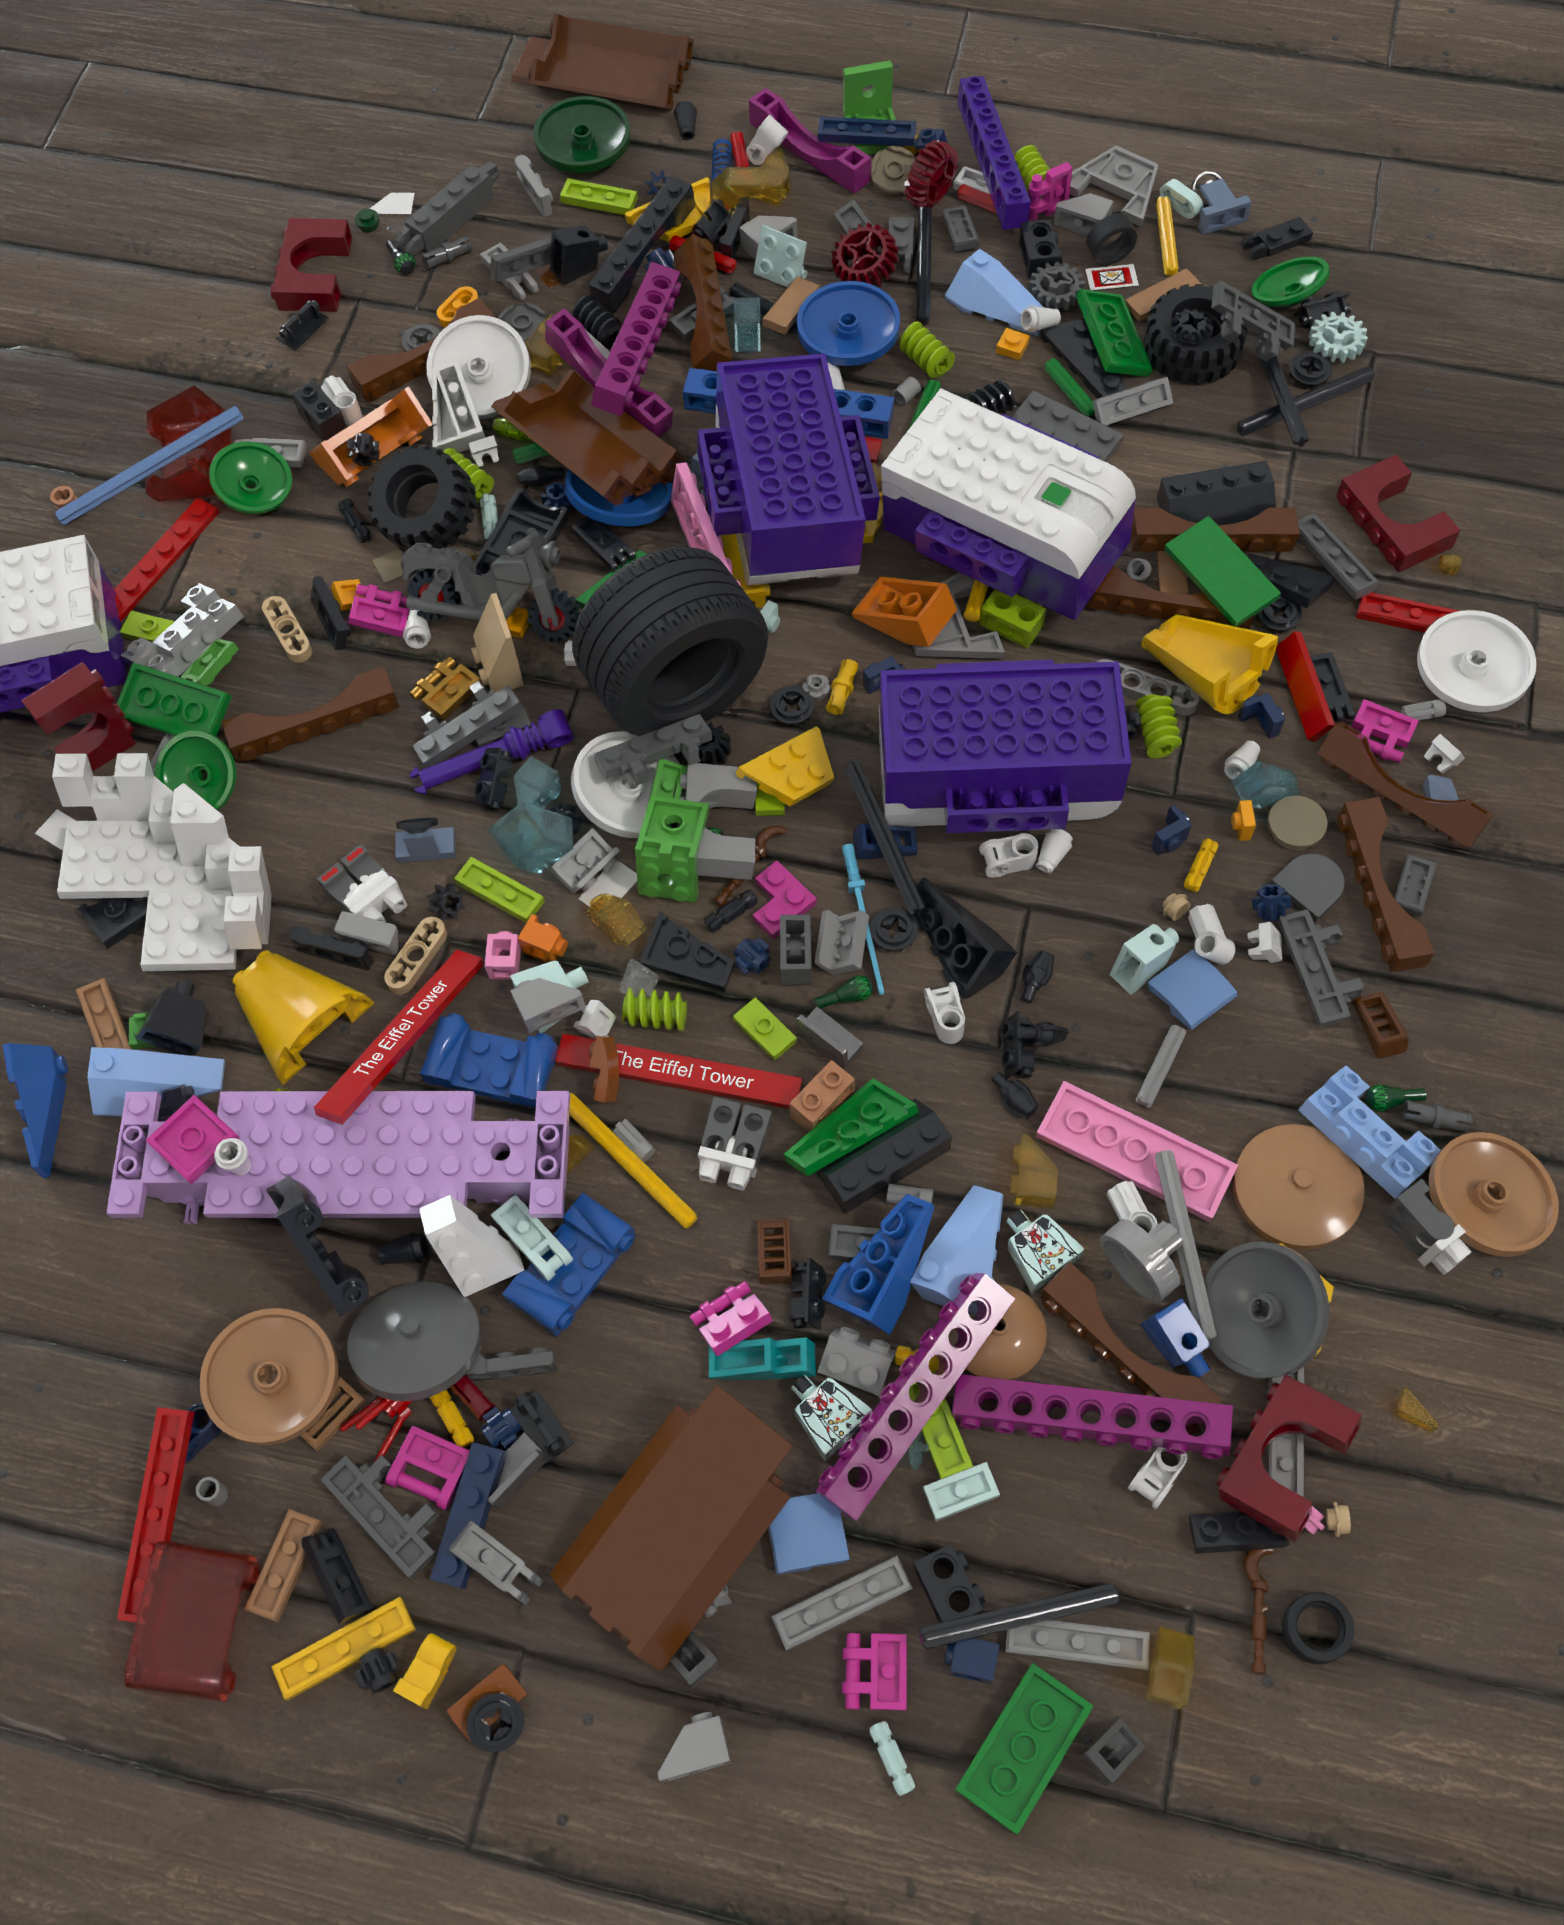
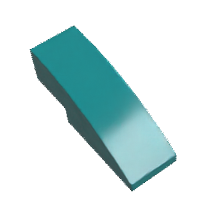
M807 1337L774 1341L771 1338L741 1341L718 1357L709 1347L710 1379L773 1380L801 1378L803 1375L807 1377L816 1376L815 1343Z

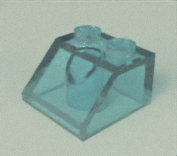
M521 802L489 827V833L512 863L531 873H541L573 850L572 818L525 802Z

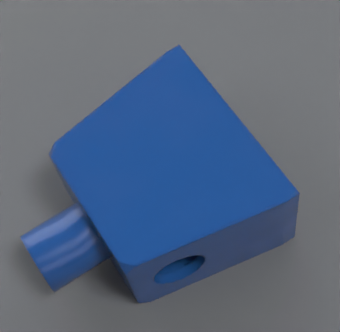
M1182 1298L1140 1323L1142 1329L1172 1368L1184 1364L1190 1374L1198 1378L1211 1370V1367L1200 1353L1210 1346L1209 1341Z

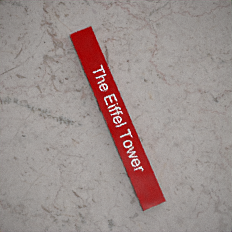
M456 950L314 1106L315 1114L343 1125L483 967L482 958Z
M562 1034L555 1059L556 1065L600 1073L601 1069L589 1066L591 1061L589 1049L595 1039ZM616 1043L619 1057V1077L786 1109H790L789 1103L801 1092L803 1080L800 1077Z

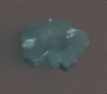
M922 1433L918 1434L908 1448L910 1464L914 1470H918L919 1465H922V1452L929 1451L928 1444L921 1445L923 1441Z

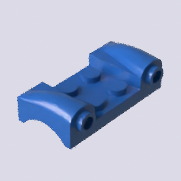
M449 1013L447 1016L439 1018L420 1074L424 1082L458 1091H474L476 1095L536 1108L537 1091H546L550 1073L555 1065L558 1047L553 1042V1038L545 1033H536L535 1036H528L526 1042L474 1031L470 1029L464 1017L455 1013Z
M583 1192L563 1216V1224L553 1235L569 1252L573 1261L567 1266L562 1265L555 1271L556 1275L549 1281L531 1263L526 1270L524 1269V1271L516 1275L502 1293L506 1302L529 1315L556 1338L562 1330L564 1331L570 1326L574 1320L575 1313L619 1256L631 1247L636 1236L631 1225ZM550 1249L541 1257L547 1262L555 1254Z

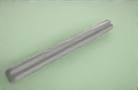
M1163 1150L1155 1154V1160L1170 1224L1178 1230L1179 1235L1183 1239V1244L1176 1251L1190 1311L1207 1340L1216 1338L1217 1333L1175 1156L1172 1150Z

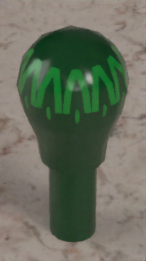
M856 975L847 980L843 985L837 987L836 991L814 999L819 1009L839 1002L841 1004L864 1002L872 995L873 986L867 977Z
M1377 1084L1367 1090L1365 1100L1370 1109L1376 1112H1384L1404 1104L1406 1100L1411 1102L1424 1101L1427 1098V1093L1424 1088L1402 1090V1088Z

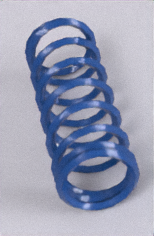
M717 139L713 144L711 185L719 191L726 190L730 186L732 144L727 139ZM725 143L729 145V149L724 147L716 149V146ZM724 149V150H727V151H726V152H720V151H718V150ZM716 178H725L727 181L719 182ZM714 181L718 184L728 183V185L721 189L715 186Z

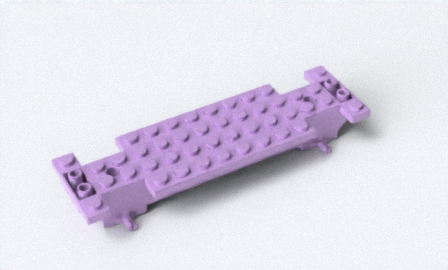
M328 1091L220 1092L217 1116L246 1145L251 1169L247 1174L239 1176L219 1167L215 1162L191 1185L145 1141L164 1123L158 1122L161 1095L158 1092H126L106 1212L110 1218H143L146 1196L159 1198L164 1203H181L186 1205L184 1223L190 1225L192 1223L194 1225L198 1224L199 1207L203 1205V1214L207 1218H278L276 1213L279 1210L266 1189L290 1175L293 1179L304 1184L316 1196L323 1218H421L419 1208L448 1195H451L467 1207V1199H475L477 1203H495L502 1206L515 1194L523 1203H529V1215L531 1218H563L569 1145L570 1093L569 1091H537L535 1121H520L515 1118L514 1121L512 1118L507 1119V1121H474L476 1097L474 1091H372L345 1123L341 1125L315 1114L314 1106ZM500 1152H510V1155L505 1160H495Z

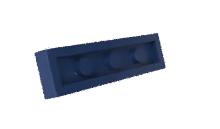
M820 116L817 141L914 147L916 121Z
M472 1442L431 1573V1580L466 1589L472 1568L449 1551L448 1548L469 1520L484 1530L491 1504L487 1500L496 1491L508 1452Z

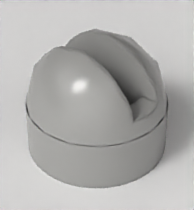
M1142 558L1131 560L1127 567L1128 576L1136 581L1147 579L1152 572L1151 564ZM1143 568H1145V569L1143 570V572L1138 576L1137 574H1138Z

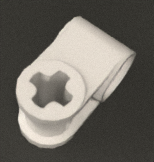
M771 115L760 125L756 135L746 149L749 161L755 165L763 164L788 134V131Z
M1021 833L1011 837L991 839L982 843L979 851L984 856L987 864L985 869L986 875L995 878L1031 869L1037 861L1038 842L1036 838L1031 834ZM1020 850H1027V851H1029L1030 853H1028V854H1022V853H1019L1018 851H1020Z
M950 982L947 987L934 990L925 988V1003L932 1017L938 1038L947 1044L959 1042L964 1034L965 1014L955 982ZM952 1022L955 1023L957 1026L950 1028L945 1026L944 1024Z
M1158 1447L1146 1464L1144 1463L1128 1486V1489L1139 1492L1152 1502L1153 1508L1157 1509L1173 1486V1481L1187 1461V1454L1176 1455L1178 1464L1171 1467L1165 1465L1161 1459V1452L1166 1451V1448Z

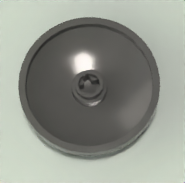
M1250 1242L1239 1245L1223 1254L1213 1264L1204 1279L1217 1333L1216 1338L1208 1340L1209 1347L1218 1359L1232 1370L1255 1378L1283 1377L1285 1374L1289 1375L1305 1366L1315 1356L1324 1341L1330 1315L1326 1288L1314 1266L1295 1250L1270 1242Z
M436 1282L408 1283L384 1292L362 1310L356 1318L348 1337V1358L356 1378L371 1393L394 1401L420 1400L448 1389L467 1373L479 1353L482 1339L481 1325L473 1304L457 1289Z

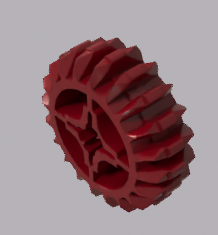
M933 140L927 143L924 149L920 150L919 155L915 157L913 165L910 166V172L907 174L908 179L905 182L906 188L904 191L906 200L918 209L922 206L933 208L934 204H937L948 193L953 178L956 177L955 171L958 169L957 151L950 144L944 141Z
M868 222L864 228L860 224H858L856 230L849 228V234H841V242H835L836 250L831 251L833 258L831 265L836 278L840 282L858 281L871 285L877 284L881 287V281L883 279L889 280L890 276L888 273L895 272L894 265L898 264L897 255L899 250L895 244L894 237L886 228L882 229L878 223L874 227ZM878 246L883 248L881 256L877 255ZM849 259L853 260L851 269L847 267Z

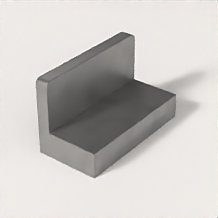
M818 1007L807 1018L801 1014L796 1019L797 1033L842 1069L863 1049L864 1043Z
M524 1432L506 1451L508 1453L496 1491L487 1500L492 1506L503 1508L550 1458L528 1433Z

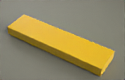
M398 1597L271 1667L283 1697L288 1701L359 1662V1658L366 1653L380 1647L384 1648L414 1632L416 1628L403 1598Z

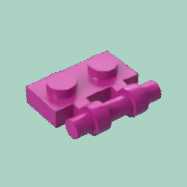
M1068 162L1046 171V178L1043 181L1041 175H1033L1032 182H1030L1028 188L1031 201L1028 219L1036 220L1041 212L1048 217L1055 213L1058 202L1069 200L1073 168Z
M358 584L356 595L363 597L354 596L348 624L403 638L409 609L402 607H406L407 596H403L402 592L398 591L391 593L377 589L378 586L369 584V587Z
M1364 699L1351 727L1362 731L1361 733L1367 736L1372 752L1380 755L1379 759L1384 761L1390 759L1400 763L1404 753L1393 748L1395 744L1407 748L1419 720ZM1373 735L1387 742L1383 745L1369 739V736Z
M745 1281L736 1287L729 1286L723 1290L725 1294L710 1303L706 1301L699 1305V1310L689 1316L695 1327L705 1321L708 1322L699 1328V1331L717 1357L773 1321L770 1313L755 1294L745 1300L741 1299L751 1293ZM730 1305L733 1306L725 1313L721 1314L720 1316H717V1314L725 1308L729 1307Z
M871 1633V1648H860V1634H846V1648H843L842 1659L846 1661V1682H842V1694H845V1709L859 1710L860 1695H870V1710L906 1711L907 1634ZM860 1661H871V1682H860Z

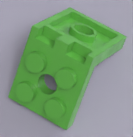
M891 60L843 68V118L896 120L892 110L893 66ZM868 85H872V86H873V87H872L870 90H868V91H862L863 88L866 87V86H868ZM852 144V146H855L867 155L875 154L879 151L882 152L887 147L892 146Z
M651 795L635 847L638 893L640 895L673 899L679 902H697L699 894L697 855L709 815L708 803ZM670 823H679L681 825L678 828L667 827Z

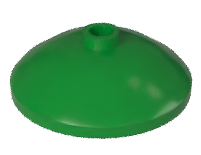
M1300 257L1277 264L1261 274L1252 286L1253 298L1267 307H1291L1308 300L1324 286L1330 275L1329 265L1324 259L1318 257Z
M243 441L230 444L216 454L210 466V484L215 495L226 506L238 512L261 514L272 511L287 499L291 491L292 474L287 461L276 450L262 443ZM247 486H253L255 488L249 489L247 488Z
M187 731L176 735L163 747L156 762L155 777L173 792L181 784H186L218 811L227 803L232 795L236 782V766L230 750L219 738L207 732ZM205 771L208 773L206 780L203 777Z

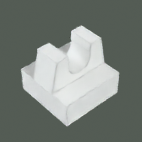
M494 435L468 443L471 457L479 469L484 467L482 458L486 455L492 458L493 464L499 463Z
M1441 734L1432 741L1431 747L1424 755L1429 762L1436 756L1443 758L1442 763L1437 767L1442 774L1465 759L1462 753Z
M1271 922L1259 924V929L1247 933L1248 940L1251 943L1259 942L1256 948L1248 949V955L1253 960H1268L1270 963L1282 961L1281 933Z
M590 1000L589 1004L585 1006L586 1008L581 1010L584 1013L581 1020L576 1021L573 1027L580 1033L596 1040V1036L608 1035L616 1016L599 1000Z

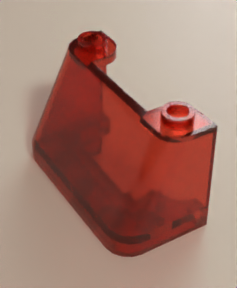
M194 385L148 410L147 430L153 438L162 443L163 448L225 412V410ZM231 428L161 468V478L156 475L147 478L146 494L158 502L215 496L210 484V466L216 454L231 444Z
M159 1541L151 1557L124 1674L125 1686L145 1694L227 1702L228 1694L233 1692L236 1683V1673L232 1671L231 1665L227 1663V1657L242 1590H248L250 1585L255 1584L258 1578L259 1564L256 1563L257 1557L177 1542Z

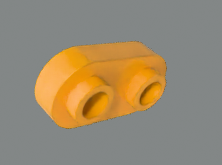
M468 286L455 290L437 309L439 324L446 328L459 308L478 299L477 291Z

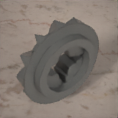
M419 324L409 328L402 337L404 351L425 344L421 343L419 345V341L425 342L427 340L428 342L439 335L440 330L429 324Z

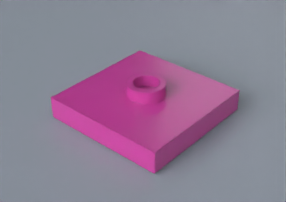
M193 1095L145 1141L192 1185L216 1162L214 1154L217 1145L225 1139H240V1137L199 1098Z

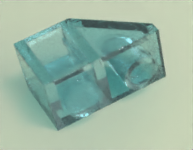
M761 297L734 298L735 352L761 351Z
M532 756L513 776L518 811L522 825L526 828L533 821H537L541 817L544 808L551 800H555L558 797L562 788L559 772Z
M1262 761L1256 762L1232 780L1241 800H1251L1252 806L1257 809L1273 805L1284 797L1299 796L1301 794L1296 785L1298 780L1291 770Z

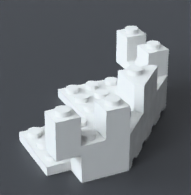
M117 753L114 776H93L87 754H56L52 778L62 807L93 806L97 821H67L57 888L59 899L148 897L140 964L142 971L236 970L237 949H262V944H268L272 895L261 846H238L229 838L224 816L186 784H181L173 792L153 775L148 753Z

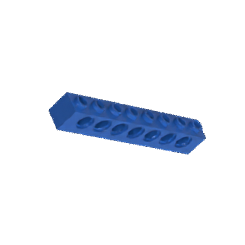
M689 368L683 388L684 410L716 414L717 372ZM834 389L840 417L859 415L864 436L888 439L894 416V397Z

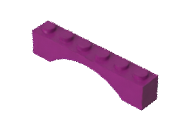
M764 88L749 99L750 124L758 129L763 121L771 115L788 131L787 136L781 142V145L854 194L871 181V157L855 146L838 147L826 142H818L817 137L798 121L784 100L767 88Z
M563 308L545 322V342L586 381L595 387L607 359L595 346L583 325ZM639 387L637 391L633 390L635 393L631 407H625L624 411L660 438L672 428L673 409L656 393Z

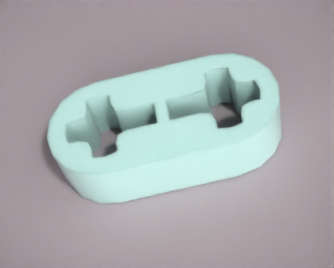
M1171 179L1160 188V196L1169 197L1171 208L1183 217L1192 219L1201 212L1203 202L1200 196L1178 180Z

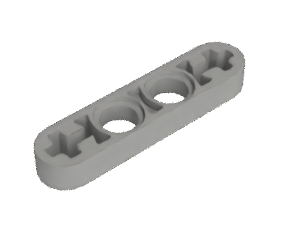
M1102 659V660H1099V661H1097V662H1115V661L1108 660V659ZM1119 663L1123 696L1138 700L1143 696L1152 694V688L1159 687L1166 692L1164 696L1170 697L1171 693L1175 694L1171 707L1175 709L1176 714L1187 716L1195 712L1199 702V695L1188 686ZM1134 678L1139 682V685L1128 687L1124 680ZM1184 698L1189 699L1187 704L1181 703Z

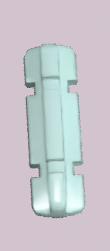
M485 493L480 498L484 537L488 540L499 520L495 496Z
M881 1721L871 1726L870 1734L874 1743L879 1745L877 1750L889 1777L892 1776L894 1779L892 1783L897 1794L902 1796L909 1793L915 1788V1783L911 1774H907L905 1770L907 1768L895 1739L892 1740L890 1737L892 1732L887 1722Z

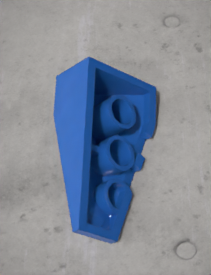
M7 1043L3 1045L6 1071L9 1083L15 1082L20 1095V1099L14 1101L16 1109L20 1112L24 1123L28 1125V1127L23 1128L22 1132L32 1168L44 1179L50 1177L67 1086L65 1073L69 1071L65 1057L63 1055L59 1056L51 1046Z
M906 1194L881 1221V1229L871 1240L865 1239L860 1244L859 1248L861 1251L849 1264L844 1262L840 1266L822 1299L861 1322L890 1335L905 1307L911 1287L910 1281L916 1271L935 1206L930 1202Z

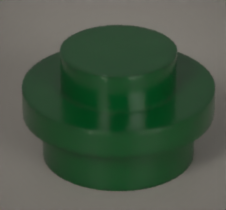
M362 209L355 215V223L361 231L369 233L378 228L380 218L375 210Z

